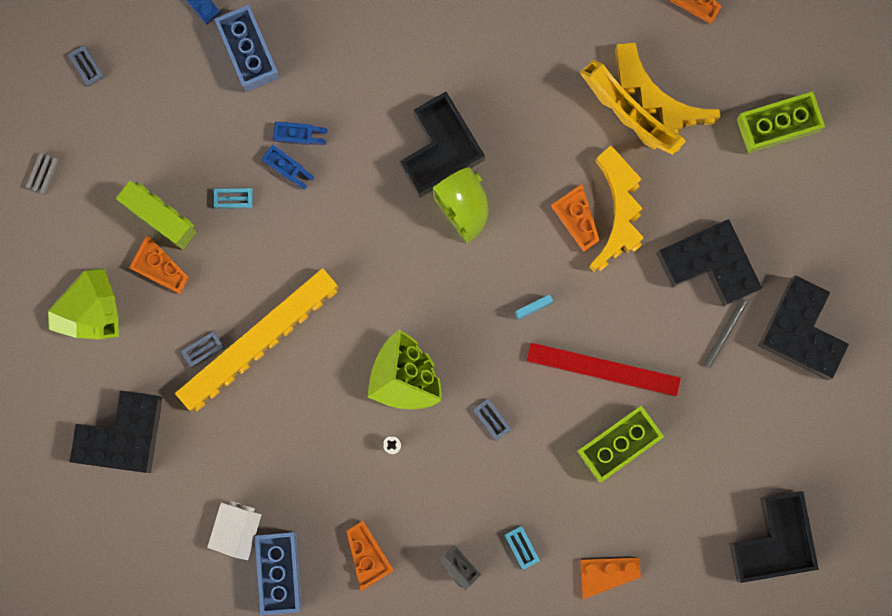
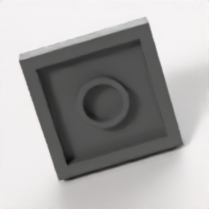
M453 546L439 560L442 568L455 578L456 584L461 588L463 587L465 591L481 575L456 546Z

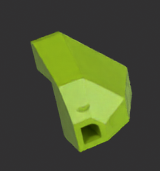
M104 268L84 270L48 310L49 330L75 338L106 339L119 337L115 297Z

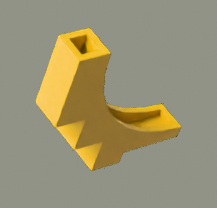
M636 43L616 45L615 54L619 85L629 95L638 92L640 106L650 115L660 112L661 124L679 134L678 132H681L683 129V124L686 127L697 125V123L704 122V125H711L718 121L720 118L719 109L691 107L674 100L662 92L645 72L638 56Z
M592 60L580 72L600 102L613 109L622 124L632 128L644 145L654 150L659 148L673 155L686 142L683 136L673 132L645 111L619 85L604 64Z
M612 146L601 153L595 161L604 173L611 188L614 200V221L606 246L589 266L593 272L597 270L601 272L609 265L607 261L611 257L616 259L623 252L622 248L627 253L631 250L633 252L637 251L642 246L641 241L644 239L630 223V221L634 223L641 217L640 212L643 208L628 193L631 192L632 194L640 187L641 178Z

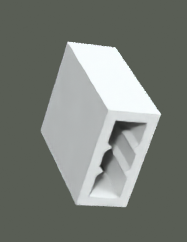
M230 501L229 504L221 502L207 548L235 558L248 560L262 514L254 512L255 508L244 505L241 508V504Z

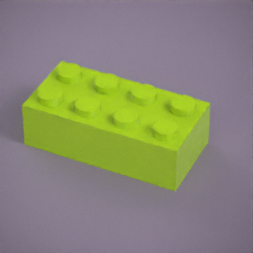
M813 91L740 113L737 117L748 154L819 133L825 128Z
M129 181L116 199L184 250L197 233L193 229L195 225L183 215L179 218L180 214L170 205L164 206L165 203L154 193L149 195L150 191L138 181L135 184Z
M641 405L576 452L597 481L601 483L659 442L664 436Z

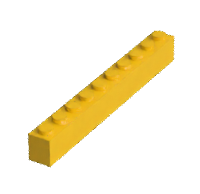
M322 268L175 393L189 411L198 412L206 405L204 402L209 398H215L220 393L219 389L224 385L227 387L235 381L234 377L239 372L243 374L250 368L249 364L255 360L257 362L265 355L263 352L266 349L274 348L279 343L278 339L283 335L285 337L294 330L293 327L297 323L302 324L306 321L308 314L312 310L315 312L323 306L322 302L326 298L331 299L338 293V285Z

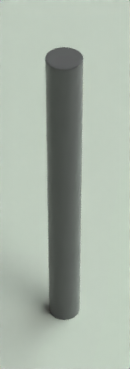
M741 299L704 363L706 367L711 368L745 309L748 303L746 300Z

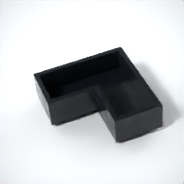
M447 91L414 109V116L430 144L401 160L400 166L418 197L421 198L433 191L434 186L450 175L467 167L473 168L485 161V155Z
M729 219L657 252V256L672 288L708 273L723 307L762 289Z
M795 275L790 278L758 346L817 376L830 380L833 379L849 344L814 327L830 292Z
M120 390L114 429L76 424L69 462L151 473L163 397Z
M804 491L761 497L767 537L729 543L736 581L739 583L819 570Z

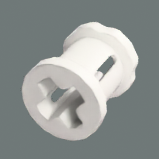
M387 437L383 442V448L389 454H396L401 449V442L396 437ZM388 441H396L395 446L397 448L395 450L392 448L388 450Z

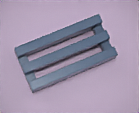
M84 45L68 54L88 87L92 86L91 84L97 83L99 79L105 78ZM84 51L98 75L95 76L81 52ZM77 55L91 76L90 80H88L74 56Z
M213 331L181 352L189 366L193 368L224 349V346ZM214 338L213 342L188 356V352ZM214 345H218V347L204 354L195 361H191V359L210 349Z
M489 399L473 410L496 441L512 430ZM487 404L506 428L504 431L485 408ZM480 409H482L500 434L496 435L480 414Z

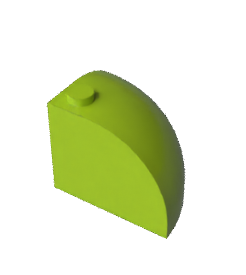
M470 167L457 171L433 187L434 200L467 244L482 232L489 214L488 199L480 183L482 178L477 172H473Z
M398 330L378 353L371 371L367 397L387 406L400 409L431 407L442 401L440 378L436 377L433 369L435 365L428 353L424 354L417 346L419 343L403 331Z

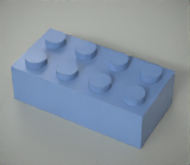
M249 5L214 19L245 92L280 79Z
M297 532L256 535L255 546L260 616L301 612L302 601Z

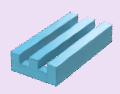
M214 189V208H253V189ZM218 194H248V197H218ZM218 201H248V203L218 204Z
M549 294L515 311V315L520 320L552 304L553 299Z
M522 526L505 534L522 570L540 561ZM518 532H521L528 548L530 549L534 557V560H530L520 538L517 535ZM513 535L528 563H523L510 536Z

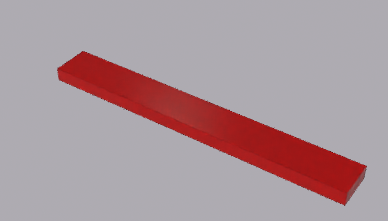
M532 342L530 343L526 362L675 397L678 395L681 377Z

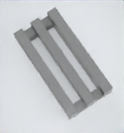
M39 153L26 188L45 195L59 160ZM43 159H45V160H44V163H43V165H42V168H41V170H40V173H39V175H38V178H37V180H36V182H35V179H36V177H37V174H38V172H39V169H40V167H41V164H42V162H43ZM49 161H51L52 163L50 165L42 188L39 189L40 183L42 181V178L44 177Z

